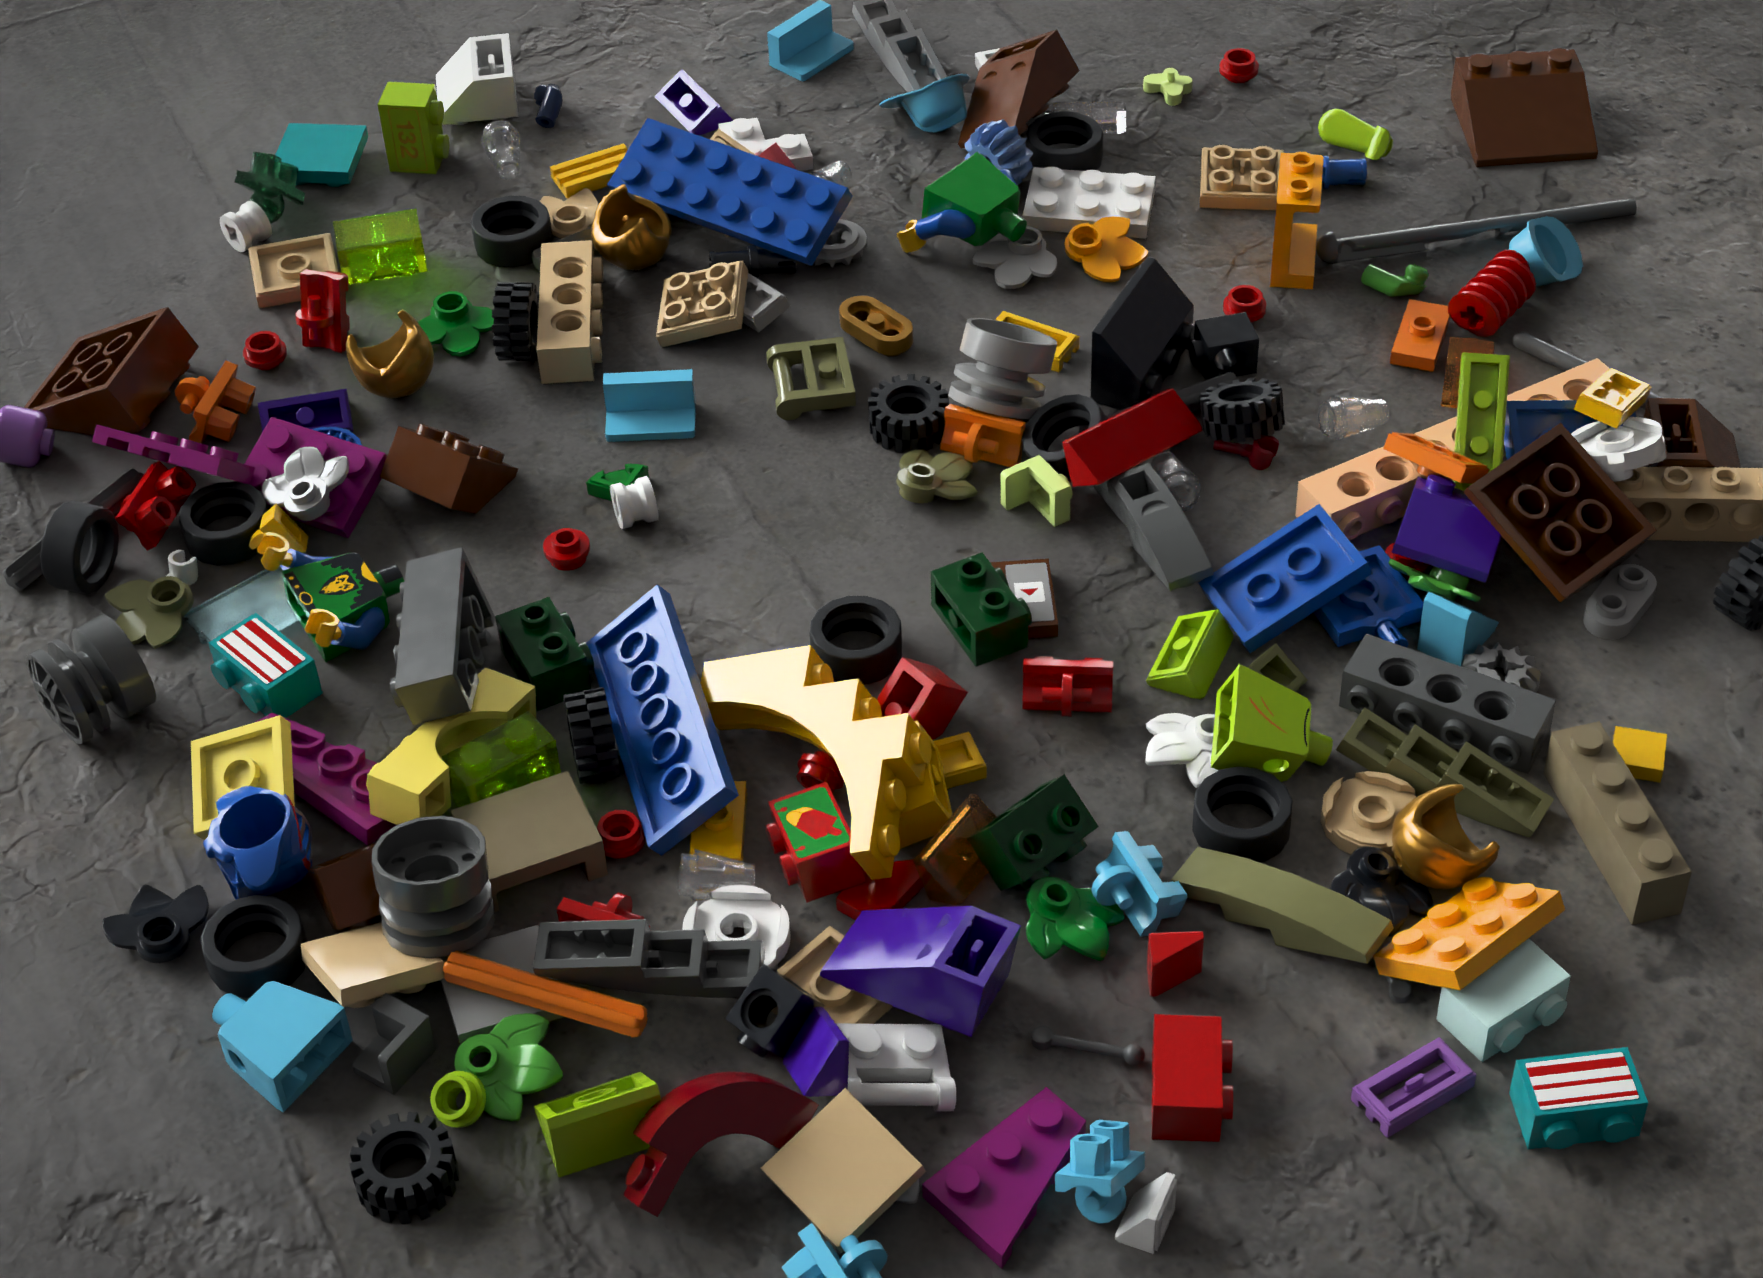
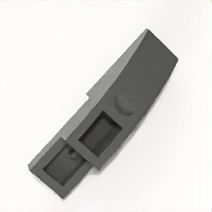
M1149 463L1141 466L1138 464L1102 484L1094 485V489L1129 529L1134 549L1169 591L1191 586L1198 580L1214 575L1212 565L1190 522L1168 487Z

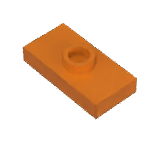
M1409 299L1391 351L1390 364L1434 372L1451 319L1448 313V306Z
M1389 433L1383 447L1384 450L1418 464L1416 471L1426 477L1428 475L1448 477L1459 483L1473 484L1489 472L1487 465L1415 434Z

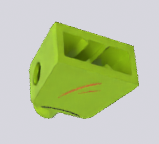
M1239 664L1217 691L1211 768L1217 770L1237 766L1257 768L1274 775L1279 781L1283 782L1287 781L1305 760L1323 766L1331 754L1333 739L1310 730L1311 703L1308 698L1246 666Z

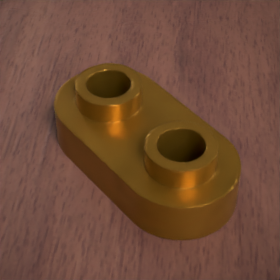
M854 296L846 299L840 305L841 328L876 352L886 356H897L912 346L913 326L911 321L877 299L870 296Z

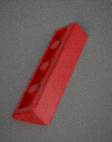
M1173 388L1167 389L1063 441L1062 445L1073 487L1102 484L1201 432L1202 426Z

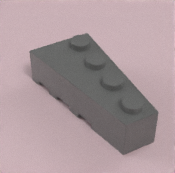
M459 547L407 561L405 582L400 583V595L403 606L402 613L397 614V627L400 637L399 645H395L393 649L397 669L396 677L391 678L390 688L395 704L399 708H405L413 725L471 711L479 683L476 669L483 668L485 660L481 647L489 646L491 638L489 630L484 629L494 626L496 620L463 548Z

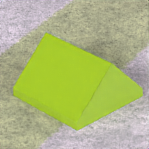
M637 1072L534 1105L536 1116L558 1177L560 1178L648 1149L650 1145L634 1135L633 1131L650 1108L661 1100L657 1083L642 1072Z

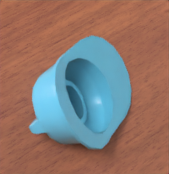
M956 74L945 77L921 89L888 98L880 103V107H904L916 127L926 132L937 133L944 131L967 117L963 86L968 83L970 76L968 74Z
M1545 216L1529 220L1527 227L1509 243V250L1517 251L1529 263L1530 271L1533 273L1536 281V287L1556 281L1562 282L1573 279L1581 274L1583 262L1579 246L1569 229L1554 217Z

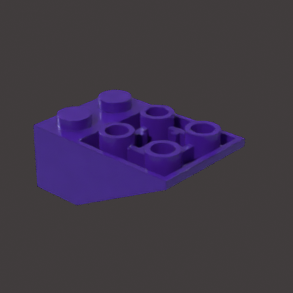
M973 906L862 910L821 969L820 977L890 1004L897 1009L905 1010L930 1020L947 1029L972 1037L1009 976L1021 925Z

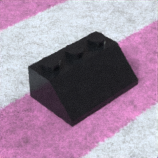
M1146 257L1092 331L1090 398L1098 404L1122 410L1159 394L1162 382L1167 375L1175 373L1180 356L1185 349L1188 350L1189 340L1194 339V305L1154 258Z

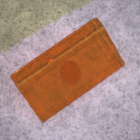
M970 794L913 860L929 900L960 905L988 873L966 838L997 816L976 794Z

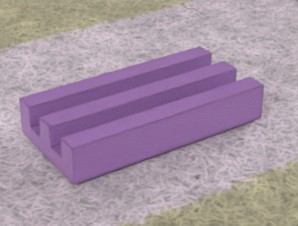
M1438 1037L1353 1087L1351 1101L1357 1107L1363 1105L1366 1108L1365 1115L1372 1123L1378 1120L1381 1124L1380 1131L1388 1138L1474 1087L1476 1073ZM1442 1059L1444 1063L1427 1073H1420L1405 1082V1086L1379 1100L1376 1097L1437 1060Z

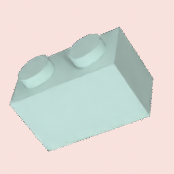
M1528 938L1462 990L1442 987L1436 1020L1481 1062H1484L1499 1051L1504 1053L1511 1051L1522 1041L1527 1033L1541 1024L1549 1026L1557 1021L1567 1007L1566 996L1571 975Z

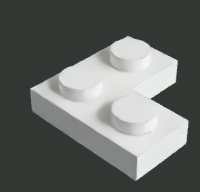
M738 118L731 122L718 124L721 131L757 156L776 142L797 170L806 171L813 169V155L805 134H785L779 138L765 140L758 118Z

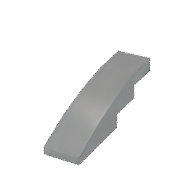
M859 0L853 2L852 13L864 35L885 67L907 92L921 89L947 77L921 28L914 29L905 10L898 12L892 0Z

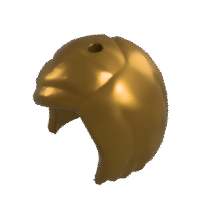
M622 184L616 189L611 190L608 195L602 198V202L598 204L591 234L596 250L608 262L623 269L640 270L656 264L665 254L671 235V223L668 215L660 206L646 198L630 194L626 185Z
M403 309L398 312V316L403 324L390 339L380 344L363 348L358 347L352 334L348 336L346 341L347 358L360 384L367 391L385 398H400L418 391L427 381L434 364L433 348L428 336L418 322Z
M1461 784L1442 785L1419 795L1398 813L1393 823L1392 844L1394 856L1402 871L1415 882L1435 889L1457 888L1477 878L1497 860L1500 846L1496 841H1492L1481 850L1469 840L1462 829L1454 802L1456 794L1465 789Z

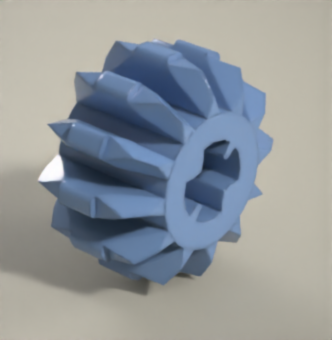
M1004 119L982 124L975 129V132L970 135L969 140L964 144L968 152L965 160L978 152L999 170H1010L1017 185L1022 183V180L1027 177L1028 172L1033 168L1032 162L1029 160L1033 152L1026 148L1025 145L1027 138H1021L1018 134L1017 126L1009 127Z

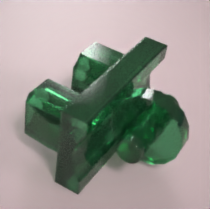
M253 152L249 172L237 170L235 183L254 192L249 201L257 203L267 215L270 224L279 220L285 210L283 197L296 204L303 205L306 193L295 188L298 167L281 162L282 159L276 155Z

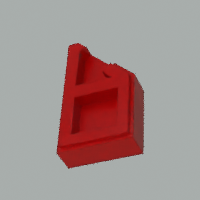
M926 857L895 861L891 878L872 880L864 870L866 882L843 890L836 897V908L854 920L858 918L862 910L902 909L937 873L936 860Z

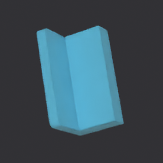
M818 0L767 32L769 65L800 81H806L854 49L852 40L833 32L831 5L822 0Z
M692 369L603 373V390L606 406L605 435L608 442L695 437L696 399Z

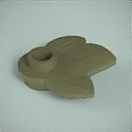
M925 450L909 451L901 457L899 462L900 470L896 478L899 494L904 499L914 503L931 502L934 500L935 495L949 500H962L974 497L978 493L977 489L964 480L971 473L973 464L966 461L964 456L956 453H941L933 457Z
M173 576L161 577L153 582L144 579L129 581L111 589L104 595L110 605L122 612L115 622L124 631L132 644H138L146 639L150 646L155 649L175 639L182 629V617L190 611L194 602L190 587L179 578Z

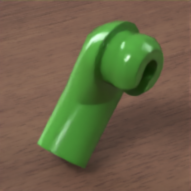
M1370 264L1364 270L1361 282L1391 297L1416 295L1426 288L1424 283L1428 279L1429 273L1427 269L1421 266L1410 264L1406 267L1405 275L1398 276Z

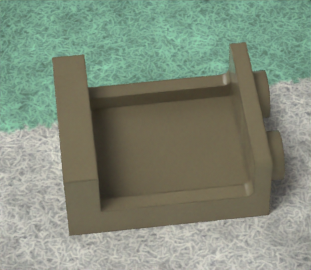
M568 771L450 810L453 818L462 819L476 826L485 837L489 881L492 887L495 912L499 911L496 896L499 891L579 863L588 881L608 875L603 840Z

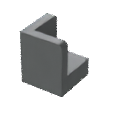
M385 993L372 1007L378 1036L353 1061L352 1066L355 1074L395 1095L433 1054L436 1046L429 1016Z

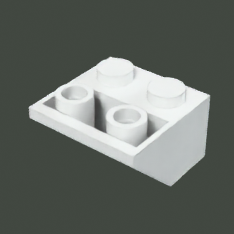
M509 33L469 37L436 74L437 99L442 101L444 106L442 125H464L474 121H501L510 117H519Z

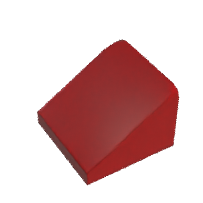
M1203 931L1149 933L1147 974L1150 997L1158 996L1202 972Z

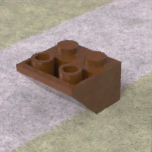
M1647 399L1644 418L1654 420L1661 425L1667 455L1663 461L1646 465L1647 467L1741 468L1734 434L1696 399Z
M419 423L417 430L398 426L380 478L450 509L476 514L516 477L519 468L502 462L505 454L483 445L478 447L468 443L469 438L448 430L441 431Z

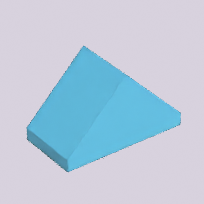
M1428 591L1423 603L1417 650L1429 656L1462 666L1464 655L1473 654L1478 645H1483L1495 631L1499 622L1462 604Z

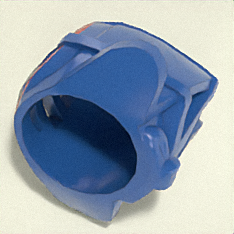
M244 786L223 795L217 800L216 805L219 816L211 821L208 837L203 841V846L208 858H215L235 899L254 895L267 896L275 894L301 881L308 873V869L312 867L311 827L303 813L293 806L286 794L281 795L264 788Z

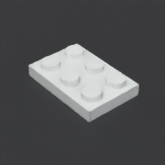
M1033 167L1022 218L1027 221V226L1036 228L1039 231L1069 233L1078 224H1094L1104 217H1124L1130 219V229L1126 237L1146 239L1155 192L1156 176H1146L1139 173L1119 174L1100 172L1098 170L1079 171L1064 170L1057 167Z

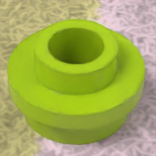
M450 1072L434 1085L430 1096L431 1107L436 1117L443 1124L455 1128L467 1127L478 1120L485 1108L486 1092L484 1085L476 1075L470 1072ZM464 1090L466 1099L463 1107L459 1110L456 1105V1098Z

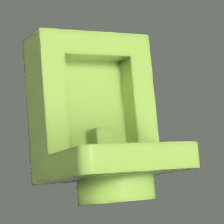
M1040 455L1001 472V505L1006 510L1029 501L1054 527L1070 520V499L1073 496L1072 487L1068 479L1063 474H1058Z

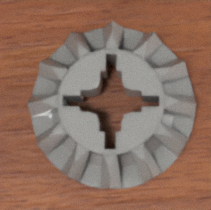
M839 219L817 256L815 265L830 263L833 268L836 263L849 265L851 259L862 258L863 249L867 248V235L864 229L854 222Z
M1499 642L1492 649L1478 645L1473 654L1464 655L1461 667L1500 680V676L1497 675L1494 668H1503L1504 673L1507 674L1504 682L1533 692L1538 691L1541 670L1535 668L1534 656H1521L1518 646L1507 650L1503 649Z

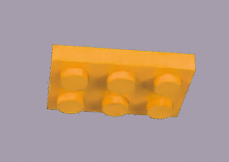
M1490 877L1472 879L1462 886V890L1445 903L1432 907L1427 912L1425 918L1410 929L1403 930L1394 935L1391 943L1374 954L1373 957L1379 975L1462 990L1564 912L1565 907L1560 891L1537 888L1530 883L1511 884L1494 881Z

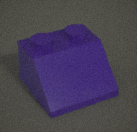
M1428 475L1427 479L1417 477L1392 553L1486 583L1501 537L1500 533L1465 495L1464 491L1455 488L1456 484L1453 481L1437 475Z

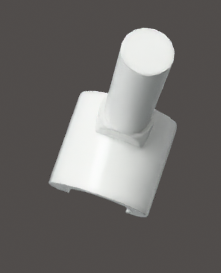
M176 550L170 553L168 556L169 574L166 576L177 577L188 586L194 584L198 578L197 557H193L186 562L184 550Z

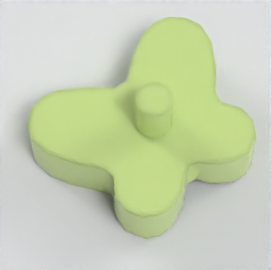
M1166 68L1163 73L1145 76L1143 90L1146 93L1161 92L1164 94L1165 102L1168 105L1175 106L1181 103L1183 94L1191 93L1193 80L1189 76L1179 75L1178 71L1174 68Z

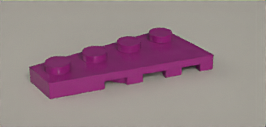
M272 712L267 716L259 719L258 721H262L279 715ZM285 718L291 723L293 783L296 795L366 845L379 839L384 833L396 826V824L370 814L369 792L366 786L367 774L377 763L365 758V750L351 744L346 746L332 745L326 742L324 733Z

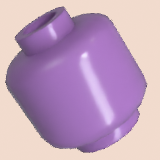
M14 405L3 406L0 409V462L32 468L39 462L42 455L50 456L55 439V430L47 428L45 414L38 410Z

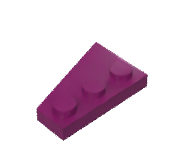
M96 425L92 442L245 484L251 483L255 467L237 462L239 453L211 446L210 454H207L208 445L182 438L180 446H177L179 438L152 431L150 438Z
M1045 1087L922 1184V1197L1003 1269L1012 1254V1246L1023 1228L1027 1229L1037 1214V1206L1050 1185H1055V1174L1069 1162L1070 1140L1076 1135L1086 1134V1120L1050 1089Z

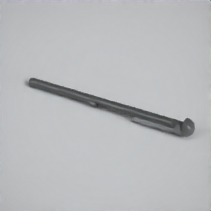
M1624 199L1344 238H1336L1335 234L1329 231L1319 238L1316 251L1319 258L1328 264L1421 252L1427 250L1425 243L1462 239L1495 230V236H1502L1507 232L1523 230L1527 227L1529 220L1545 216L1554 217L1563 224H1572L1635 215L1637 205L1634 199Z

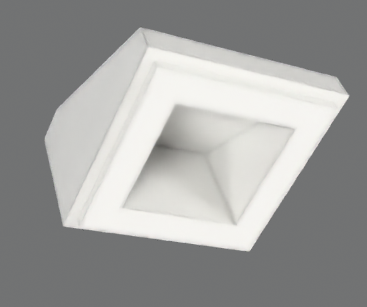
M1166 1172L1132 1196L1115 1234V1240L1152 1254L1158 1251L1175 1211L1177 1187L1175 1174Z

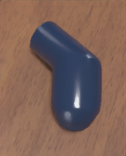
M541 84L536 87L534 93L536 104L540 106L535 120L542 127L552 128L555 126L562 107V92L558 85Z

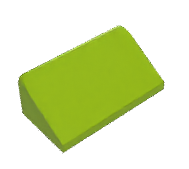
M1220 610L1178 616L1146 679L1149 686L1195 699H1203L1206 696L1234 637Z

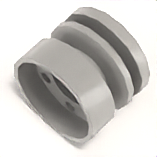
M985 318L967 319L960 351L970 358L977 360V363L956 364L954 375L961 380L951 382L948 396L954 401L974 410L1006 418L1029 420L1041 408V403L1034 398L1044 397L1046 386L1028 375L1050 373L1057 341L1039 331L1004 321Z

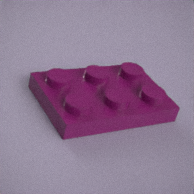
M271 417L244 463L245 465L255 467L250 485L262 492L264 481L283 474L284 464L288 457L302 447L312 446L317 448L325 461L339 456H346L349 461V472L345 480L329 492L330 505L323 515L311 521H302L298 517L291 515L285 507L280 508L292 520L349 538L382 479L380 474L387 455L362 445ZM267 502L268 509H270L272 506Z

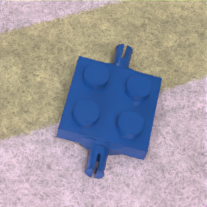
M1380 545L1359 551L1368 562L1373 574L1320 607L1313 614L1337 647L1363 640L1364 636L1369 634L1407 648L1408 641L1397 628L1421 621L1424 602L1412 586L1408 584L1402 573L1393 569L1388 564L1390 558Z

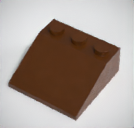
M1556 48L1542 52L1515 51L1510 54L1498 55L1474 54L1469 57L1455 58L1450 98L1476 167L1597 159L1598 148L1585 74L1574 49Z
M169 307L78 337L24 408L43 412L47 419V428L94 435L96 425H101L131 434L138 433L150 423L151 417L149 415L154 408L170 395L171 390L169 388L175 379L189 369L190 363L188 361L199 346Z
M1559 423L1468 486L1464 491L1465 495L1560 603L1608 574L1613 568L1628 559L1657 531L1562 423Z

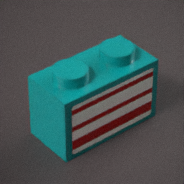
M256 612L208 643L214 661L210 667L215 679L223 688L229 689L231 687L240 694L246 706L254 713L260 711L267 716L273 712L287 718L323 694L315 660Z
M1628 1047L1516 1060L1509 1091L1527 1149L1545 1147L1564 1149L1578 1143L1603 1140L1615 1143L1627 1140L1630 1137L1640 1136L1648 1106V1100Z

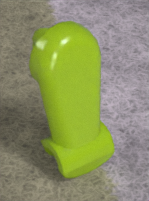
M1336 108L1329 110L1319 120V135L1323 141L1330 145L1365 153V157L1372 160H1378L1387 156L1393 147V138L1387 129L1378 125L1375 128L1345 110Z

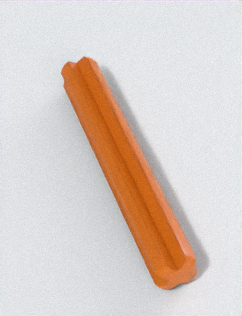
M459 951L451 952L443 966L444 979L449 983L633 1038L641 1036L648 1021L645 1006L551 978L538 976L534 973Z

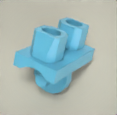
M1128 831L1115 832L1112 837V852L1103 862L1097 865L1095 870L1098 876L1092 884L1091 891L1097 902L1101 905L1110 906L1117 904L1120 909H1123L1140 937L1148 936L1149 933L1156 932L1161 919L1179 916L1187 900V893L1179 881H1161L1159 874L1163 868L1162 856L1154 845L1138 846Z
M1096 1120L1090 1125V1134L1076 1135L1070 1140V1163L1055 1174V1191L1066 1192L1076 1187V1205L1081 1214L1090 1221L1109 1223L1117 1218L1126 1205L1127 1196L1124 1186L1145 1169V1152L1130 1151L1129 1123L1110 1120Z
M811 1223L798 1233L805 1247L782 1266L788 1278H882L879 1272L886 1264L888 1256L880 1242L867 1240L860 1243L855 1235H849L840 1243L841 1248L845 1252L840 1258L829 1241H825L815 1225Z

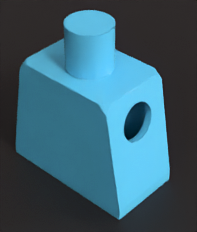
M276 981L265 983L247 1001L232 993H227L218 1000L212 1013L213 1021L221 1025L218 1037L226 1062L230 1068L283 1113L353 1041L343 1006Z

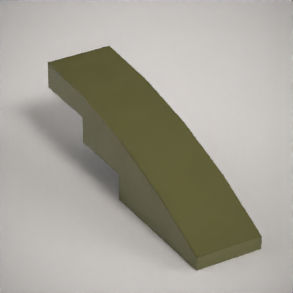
M1365 707L1336 748V751L1370 771L1389 773L1408 782L1415 789L1414 794L1417 796L1442 785L1461 784L1465 789L1457 793L1454 798L1456 813L1529 838L1535 832L1554 800L1553 797L1467 741L1460 751L1457 752L1416 724L1407 735Z
M1197 847L1171 879V882L1179 881L1187 893V898L1220 904L1226 921L1270 929L1277 946L1368 964L1394 929L1390 919L1338 892L1293 873L1248 858Z

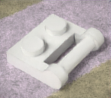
M836 1023L849 1041L848 1091L863 1106H933L935 1111H954L956 1105V1084L954 1078H951L941 1025ZM861 1082H929V1083H861Z

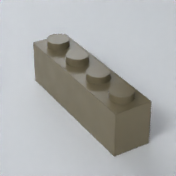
M1600 721L1552 731L1543 774L1631 925L1681 914L1692 871Z

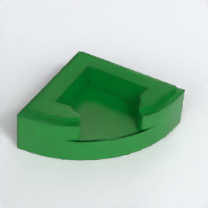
M630 463L625 464V469L607 474L602 470L586 482L588 495L612 501L610 485L622 483L627 486L634 484L637 478L644 476L649 478L648 466Z

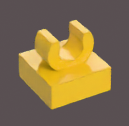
M275 504L262 515L260 529L253 533L249 543V547L253 550L258 547L265 533L273 532L283 536L288 541L289 549L305 553L308 535Z

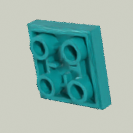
M289 123L269 168L271 181L287 182L290 185L326 183L332 187L350 184L369 137L367 126Z

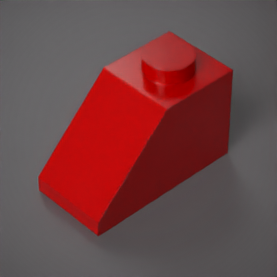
M902 657L877 697V700L881 707L882 717L909 713L914 721H919L931 739L934 740L943 734L968 692L937 667Z

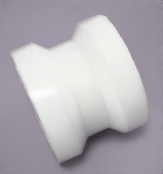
M254 201L242 204L240 210L236 213L228 212L220 217V226L225 238L238 252L248 250L249 247H252V242L255 240L264 241L272 235V228L267 215Z
M647 476L637 478L634 484L627 486L622 483L610 485L612 504L621 529L632 527L635 521L642 519L648 523L658 520L657 502L651 482Z

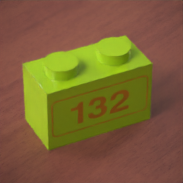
M387 82L377 105L390 172L437 174L442 160L446 159L449 155L450 143L448 135L443 134L444 106L442 101L437 100L435 84Z

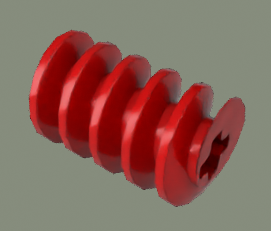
M1503 250L1497 253L1466 286L1461 288L1458 294L1452 297L1448 303V313L1451 319L1459 327L1477 336L1488 337L1494 335L1500 326H1503L1508 318L1512 317L1517 309L1521 308L1526 300L1531 298L1536 290V281L1533 273L1530 271L1529 263L1515 250Z

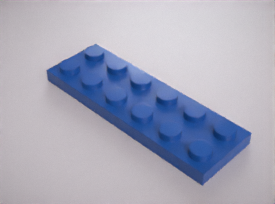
M647 118L607 183L610 190L625 184L630 194L641 196L654 202L668 214L810 266L815 262L853 197L848 187Z
M657 584L586 642L593 657L594 671L599 687H603L605 690L612 729L648 848L662 856L714 814L723 809L739 794L671 595Z

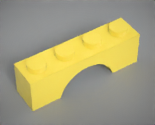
M485 667L478 673L479 683L471 711L424 722L411 735L406 736L400 745L385 759L372 767L367 774L366 782L369 792L370 814L396 825L420 817L442 816L451 807L448 764L463 755L478 751L496 750L509 752L537 725L535 686Z

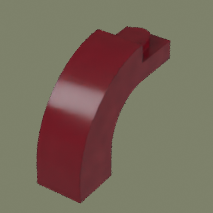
M728 1071L713 1073L690 1080L662 1097L660 1101L650 1108L633 1131L634 1135L649 1144L650 1147L646 1154L639 1155L630 1166L625 1181L627 1188L623 1195L639 1208L658 1217L687 1164L694 1154L708 1142L729 1134H747L758 1137L781 1149L811 1121L819 1104L771 1078L753 1073Z

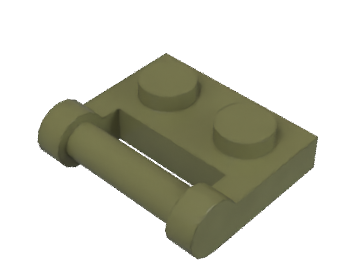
M843 337L778 344L772 346L766 352L767 365L774 373L777 388L776 412L781 419L794 420L802 412L832 410L840 407L856 406L855 388ZM803 364L807 389H794L790 369L793 365Z

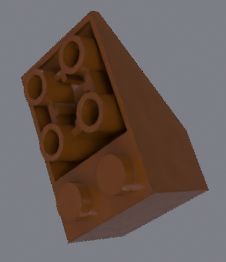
M1057 29L1000 48L979 68L967 110V117L965 118L958 142L961 149L965 148L964 144L969 140L970 135L975 132L976 128L991 121L997 122L1004 119L1009 127L1017 126L1018 134H1022L1028 129L1027 122L1031 118L1042 114L1049 108L1047 102L1051 98L1059 96L1069 88L1068 82L1080 70Z

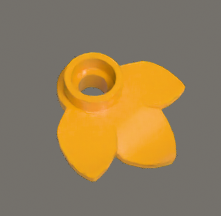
M1104 217L1094 224H1078L1070 230L1064 242L1067 256L1074 261L1081 262L1086 274L1103 282L1119 281L1121 269L1134 268L1148 257V250L1126 237L1130 229V219L1124 217Z

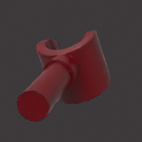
M1264 434L1261 435V439L1254 440L1253 445L1231 441L1223 442L1221 439L1214 441L1213 449L1249 458V464L1253 468L1264 470L1271 465L1273 457L1276 456L1279 441L1271 435L1266 436Z

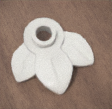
M1167 713L1147 722L1146 728L1154 737L1148 744L1145 763L1149 766L1186 764L1189 780L1195 788H1198L1206 777L1218 771L1211 768L1215 715L1204 714L1194 718L1181 713Z

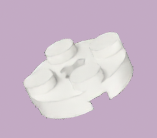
M1629 417L1623 423V426H1619L1617 429L1613 427L1607 428V424L1596 421L1582 426L1571 433L1612 481L1629 479L1633 476V469L1661 462L1667 456L1661 425L1647 418Z
M729 885L711 891V899L703 902L699 907L696 901L688 909L683 921L682 930L704 929L708 941L762 940L765 949L764 964L776 971L778 963L785 957L790 946V922L786 909L783 905L780 908L778 904L772 902L770 893L755 886ZM734 927L744 928L745 936L730 938L725 935L732 934Z

